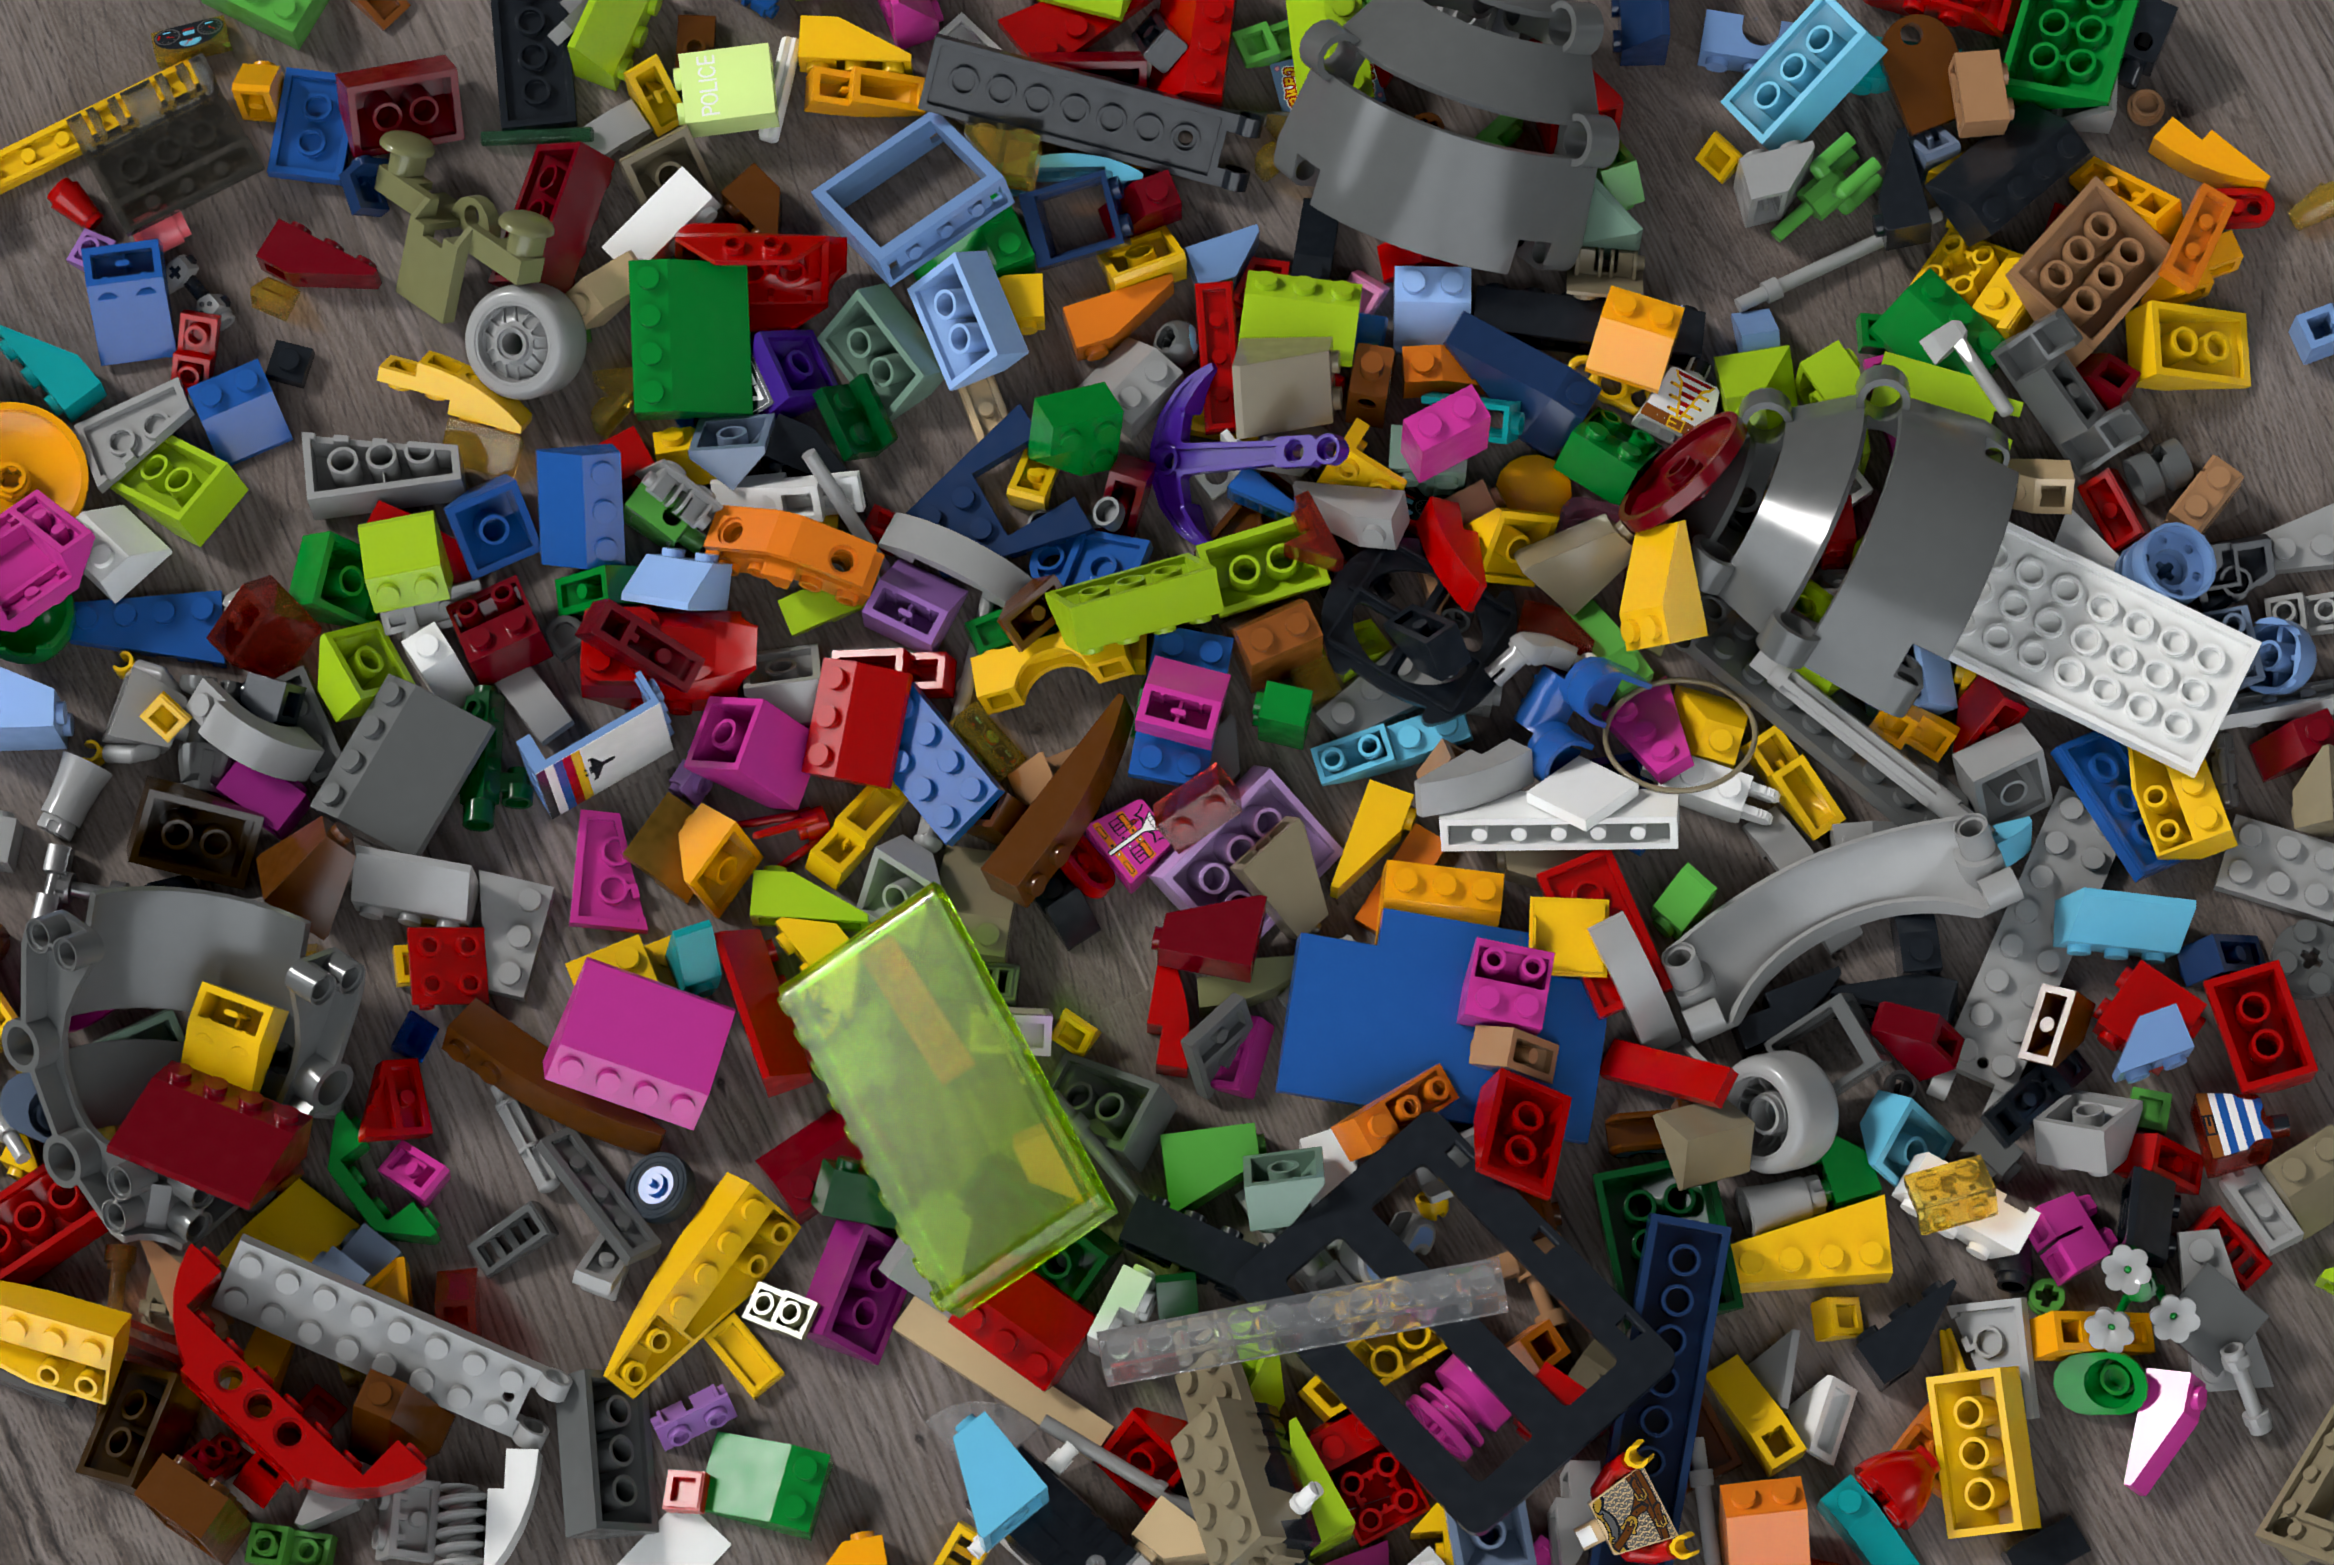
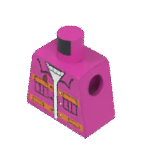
M1138 799L1091 822L1086 829V838L1109 864L1128 892L1132 894L1149 878L1146 874L1175 846V841L1168 831L1181 823L1184 818L1171 801L1153 813L1144 800Z

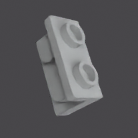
M425 1479L422 1483L402 1492L375 1498L376 1509H379L378 1525L375 1526L372 1534V1548L376 1550L375 1560L397 1559L421 1563L434 1562L435 1534L438 1525L436 1519L439 1513L438 1499L440 1498L439 1485L441 1481Z

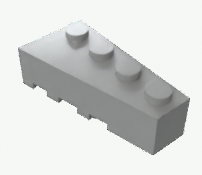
M301 432L307 501L314 520L372 513L378 500L398 509L449 503L467 491L465 469L458 445L408 441L407 444L390 443L388 439L373 438L372 441L350 439V436L334 434L333 438L319 437L312 432Z

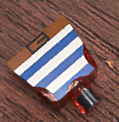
M2197 1093L2194 1096L2190 1117L2208 1179L2265 1163L2269 1159L2273 1139L2290 1136V1122L2287 1114L2266 1116L2261 1097L2256 1094Z

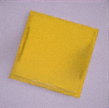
M1530 896L1528 948L1555 953L1551 976L1607 978V968L1601 961L1587 929L1609 918V900Z

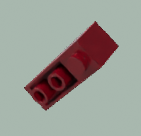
M279 218L256 254L261 270L293 287L379 289L382 284L376 269L377 266L370 259L362 255H357L355 258L345 253L344 248L337 242L329 238H325L322 241L312 236V232L306 226L296 221H292L289 224Z

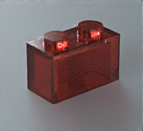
M1217 762L1153 804L1155 827L1178 854L1243 812L1240 789Z

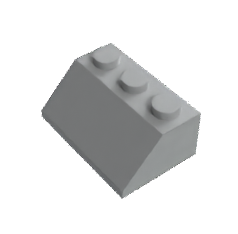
M360 845L355 846L356 859L353 865L351 902L355 910L360 911V916L372 920H382L383 916L398 918L399 923L411 927H420L421 923L437 925L436 927H472L480 893V884L472 865Z

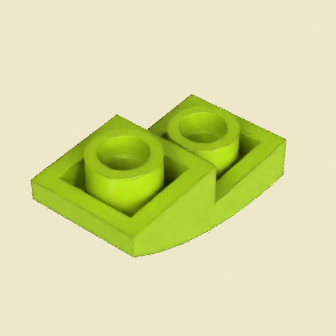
M806 589L777 600L790 633L794 637L829 621L836 622L862 610L866 605L865 603L863 607L858 604L855 607L847 606L836 601L835 596L822 590L820 592H811Z

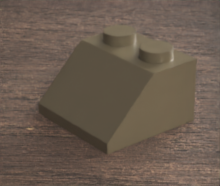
M2330 1124L2265 1164L2261 1170L2304 1232L2302 1241L2334 1223V1126Z

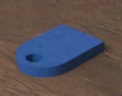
M1095 530L1096 533L1089 536L1083 534L1067 539L1066 543L1053 547L1047 545L1034 549L1030 558V573L1032 578L1055 574L1063 587L1148 564L1154 547L1150 540ZM1051 555L1060 556L1059 561L1051 567L1042 566L1047 557Z

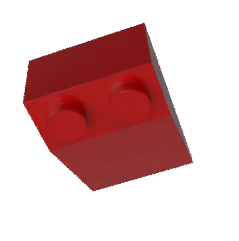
M1501 1067L1480 1089L1473 1120L1475 1171L1548 1201L1552 1195L1572 1097Z

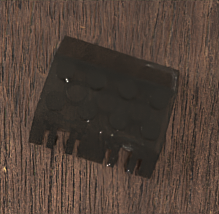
M203 53L188 59L199 82L195 85L183 62L175 66L176 74L187 90L184 94L174 98L167 78L160 73L154 76V79L165 99L161 102L149 79L120 93L130 114L128 118L125 117L115 96L107 99L108 108L119 126L107 132L102 124L101 116L94 107L85 110L96 131L94 135L91 134L81 113L66 120L101 190L128 237L265 170L251 141L244 134L224 97Z

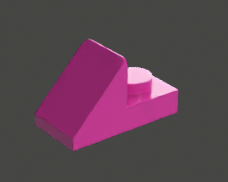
M404 1140L399 1142L377 1169L387 1180L407 1191L424 1208L431 1204L451 1179L450 1170L445 1165Z

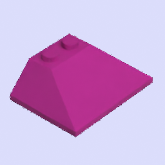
M38 489L0 514V630L16 632L20 628L28 626L36 617L52 606L60 604L68 595L77 590L95 540L91 530Z

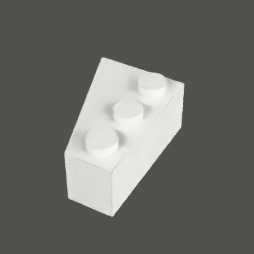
M1930 1152L1913 1156L1891 1195L1902 1202L1900 1207L1905 1212L1917 1218L1923 1216L1933 1222V1229L1949 1239H1959L1967 1245L1966 1251L1978 1259L1986 1261L1987 1259L2019 1254L2038 1220L2040 1212L2029 1207L2027 1212H2022L2005 1203L2004 1200L2007 1194L1998 1189H1995L1993 1194L1989 1193L1971 1181L1972 1175Z

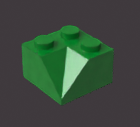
M1101 382L1034 398L1027 452L1030 460L1078 476L1110 470L1118 457L1124 411L1107 384Z

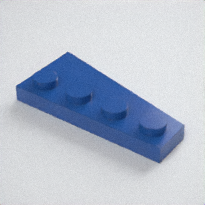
M222 590L122 598L116 604L111 599L74 602L76 625L69 642L73 645L118 652L126 650L139 652L140 655L165 656L177 658L178 661L195 663L197 661L210 663L215 667L227 668L225 616L223 614L224 606L222 605L224 594Z

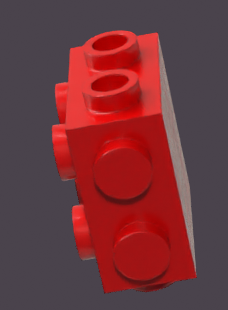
M2140 960L2134 970L2127 966L2114 984V986L2120 989L2114 999L2111 1001L2105 997L2092 1015V1017L2098 1020L2092 1032L2098 1035L2097 1040L2104 1047L2111 1051L2120 1050L2122 1052L2139 1016L2177 1003L2190 1037L2194 1039L2207 1021L2201 1014L2208 1004L2143 960ZM2161 1066L2149 1072L2159 1076L2164 1067Z

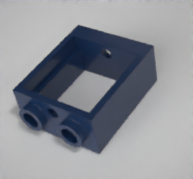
M1100 170L1018 195L1038 269L1048 270L1132 245L1130 235H1134L1133 223L1129 213H1123L1120 199L1124 198L1123 186L1119 176L1113 177L1112 171ZM1102 184L1116 237L1057 254L1043 202Z

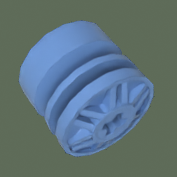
M2173 522L2160 525L2122 551L2115 563L2114 572L2186 606L2209 590L2215 580L2217 563L2214 550L2204 535L2192 526Z

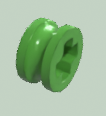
M2042 1278L2036 1281L2027 1296L2030 1310L2038 1316L2050 1311H2059L2065 1301V1291L2062 1285L2058 1287L2054 1279ZM2044 1288L2052 1290L2050 1296L2057 1297V1301H2052L2049 1307L2041 1306L2042 1300H2036V1295L2041 1294Z

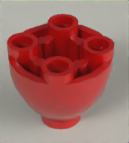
M1919 1445L1914 1450H1892L1875 1454L1855 1466L1854 1472L1856 1474V1481L1879 1506L1896 1530L1900 1527L1903 1530H1908L1925 1511L1933 1490L1934 1475L1941 1468L1934 1456L1925 1447Z

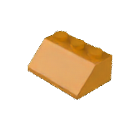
M1387 859L1381 874L1375 945L1378 942L1381 912L1384 908L1498 927L1502 907L1504 874Z

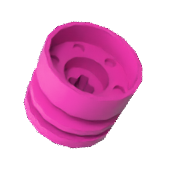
M1452 1354L1435 1371L1436 1377L1444 1389L1440 1391L1429 1383H1423L1420 1386V1391L1425 1399L1412 1394L1406 1401V1406L1419 1423L1445 1450L1459 1460L1466 1462L1473 1455V1450L1468 1442L1479 1448L1484 1444V1438L1476 1425L1480 1424L1486 1429L1496 1432L1512 1414Z

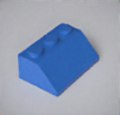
M613 444L536 449L541 564L587 570L602 565H626L621 452Z

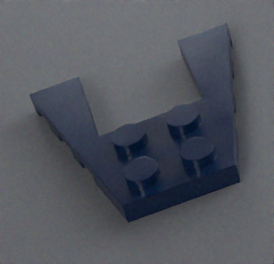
M1021 404L1017 405L906 512L907 515L915 516L955 531L985 546L1003 558L1012 557V559L1027 555L1026 552L1047 545L1053 547L1066 543L1067 539L1083 534L1089 536L1096 533L1075 497L1009 536L1006 533L975 478L1028 448L1031 420ZM938 570L941 576L944 578V580L953 578L952 576Z

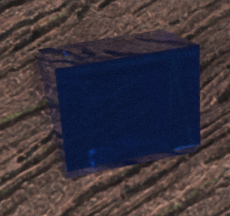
M409 1010L391 1045V1050L409 1059L418 1058V1062L422 1063L439 1028L413 1010Z

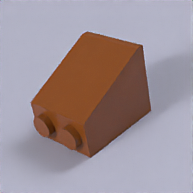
M1296 596L1288 597L1219 624L1224 636L1234 638L1232 654L1251 694L1264 689L1267 680L1278 683L1322 664L1323 633L1308 601Z

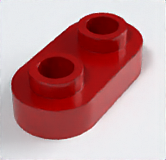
M2257 187L2216 188V190L2236 201L2224 229L2261 228L2270 221L2275 210V202L2271 194L2266 190ZM2256 207L2260 214L2252 215L2248 212L2247 208Z
M1082 835L1070 853L1068 861L1060 868L1084 895L1094 899L1103 898L1113 887L1115 874L1099 852Z

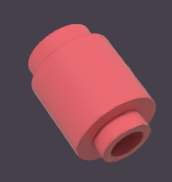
M167 208L136 223L138 231L132 234L135 242L159 239L163 245V252L185 243L184 238L192 235L179 208L171 211Z

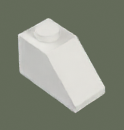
M433 622L401 641L407 657L429 691L462 709L466 703V696L473 695L475 687L436 623Z

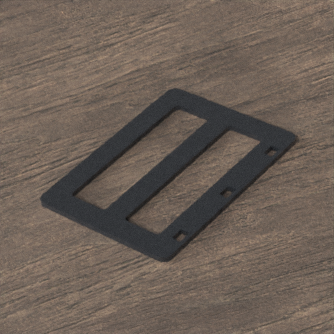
M1432 1111L1424 1112L1239 1269L1234 1277V1286L1238 1295L1460 1527L1472 1536L1485 1535L1668 1375L1675 1366V1353L1673 1349L1512 1186L1476 1172L1475 1149L1440 1114ZM1455 1145L1470 1160L1462 1168L1447 1155ZM1418 1168H1427L1616 1360L1613 1368L1570 1405H1562L1373 1212V1208L1377 1203ZM1539 1231L1555 1246L1546 1254L1531 1240ZM1337 1239L1343 1240L1531 1433V1439L1485 1480H1474L1287 1285L1288 1280ZM1625 1317L1641 1332L1633 1341L1617 1327L1623 1322Z

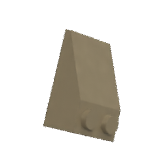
M946 845L939 876L941 885L932 909L927 938L928 959L1007 963L1016 902L992 891L981 871V867L994 851Z

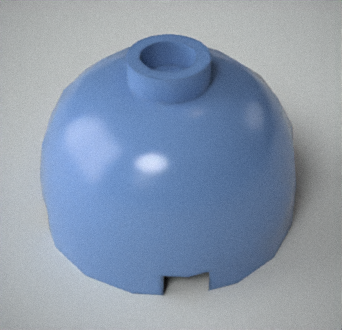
M2278 617L2259 619L2254 623L2257 625L2253 628L2256 640L2262 642L2259 652L2266 678L2259 683L2249 686V688L2253 691L2272 696L2294 693L2304 686L2314 673L2317 663L2316 646L2310 634L2298 623Z

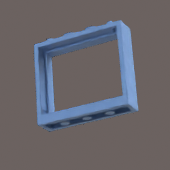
M932 112L926 113L811 191L822 217L841 237H847V243L890 287L1015 203L1004 176L942 115ZM944 142L981 180L880 247L844 209ZM996 193L998 196L991 200L990 196ZM895 261L897 265L890 269L889 265Z

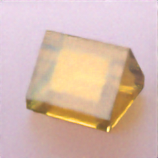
M266 277L251 287L252 308L286 322L301 291L273 278Z

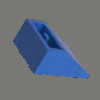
M159 239L81 249L86 288L101 366L173 357L177 346L162 242Z

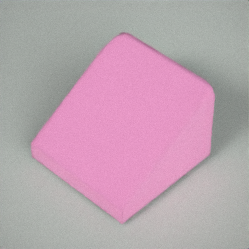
M1361 270L1351 272L1347 280L1350 283L1363 284L1359 313L1374 315L1390 288Z

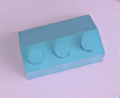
M2084 887L2055 900L2053 947L2067 948V954L2074 956H2088L2093 951L2104 953V958L2110 960H2126L2129 955L2141 957V960L2147 964H2163L2166 958L2180 953L2196 910V900Z

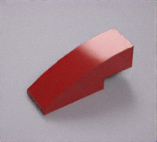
M1430 496L1416 522L1420 542L1429 563L1449 594L1464 611L1472 613L1487 587L1478 532L1463 528L1459 502Z
M905 648L832 650L831 658L861 662L913 674L912 682H915L928 698H954L957 661L946 651L910 653Z
M1157 965L1147 1020V1033L1161 1035L1156 1060V1073L1187 1078L1188 1064L1180 1042L1189 1033V1015L1185 992L1177 969Z

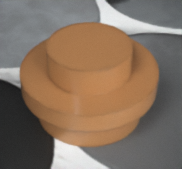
M2141 89L2129 97L2126 111L2134 123L2140 126H2152L2161 120L2165 111V104L2162 97L2156 91Z

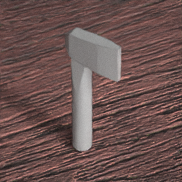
M1951 320L1919 341L1936 366L1956 350L2000 416L2007 417L2014 411L2012 404L1967 341L1968 330L1962 321Z

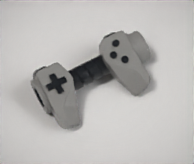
M183 254L175 257L166 266L169 295L185 286L197 300L195 311L221 315L220 332L230 327L235 321V316L230 308V299L226 295L211 294L202 285L201 281L196 277L199 267L196 264L197 260L192 255L186 256Z

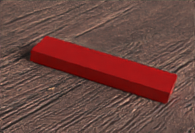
M1233 281L1195 283L1200 368L1209 363H1215L1218 368L1207 391L1203 407L1205 435H1219L1226 429L1231 434L1236 433L1232 364L1238 343Z
M1615 1038L1600 1066L1599 1075L1606 1080L1719 1109L1722 1108L1739 1075L1731 1067Z

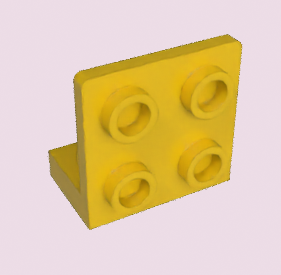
M1356 418L1344 437L1349 446L1347 459L1337 466L1327 465L1316 483L1404 490L1407 480L1362 453L1368 444L1362 438L1370 425Z

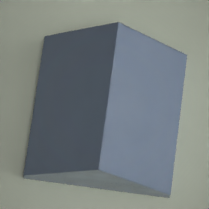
M775 413L699 419L688 450L689 459L731 490H734L766 453L776 421Z

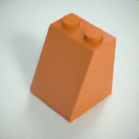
M1801 1476L1720 1485L1719 1547L1723 1565H1811L1808 1508Z

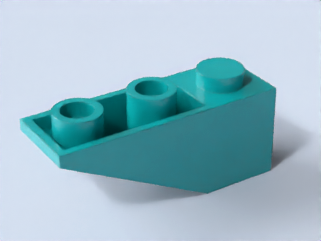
M0 325L1 352L10 362L15 359L20 362L24 367L20 373L33 389H36L38 386L42 388L47 394L43 400L55 416L58 417L63 413L69 422L73 423L108 396L100 380L77 354Z

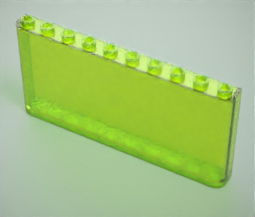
M934 881L778 987L780 996L777 997V1002L780 1008L788 1017H792L797 1027L793 1030L796 1039L803 1048L809 1050L813 1058L810 1062L812 1070L821 1081H825L830 1091L827 1094L828 1101L837 1113L842 1114L847 1125L844 1126V1131L849 1140L860 1148L864 1156L861 1159V1164L866 1173L872 1179H876L881 1189L878 1192V1197L883 1206L889 1212H893L898 1222L895 1225L896 1232L906 1245H910L915 1255L912 1258L913 1265L924 1279L927 1278L933 1289L929 1292L930 1297L941 1312L947 1310L954 1316L963 1317L1118 1213L943 886Z

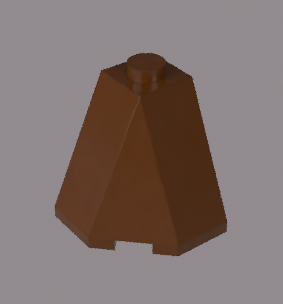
M321 816L267 849L256 858L263 900L271 906L311 921L310 932L323 941L329 936L356 859L353 843L354 837L351 831L342 823L336 822L334 824L324 816Z
M370 1368L353 1405L349 1452L357 1460L373 1465L399 1440L404 1446L409 1442L412 1443L428 1459L440 1454L456 1416L445 1408L438 1406L436 1402L409 1384Z

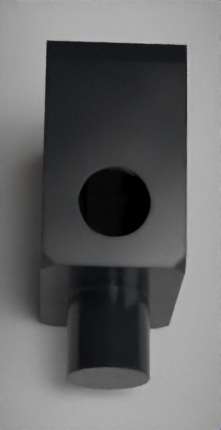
M2140 0L2118 73L2119 85L2129 89H2136L2142 75L2151 76L2171 31L2179 7L2162 0Z

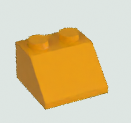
M1611 285L1584 371L1658 394L1680 331L1685 308Z

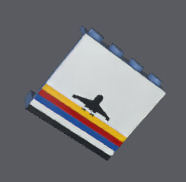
M641 671L636 672V679L634 681L640 689L643 704L546 760L530 734L516 741L532 787L551 819L558 817L674 750L670 736L675 733L670 725V717L666 712L668 709L663 701L665 698L653 678L647 681Z

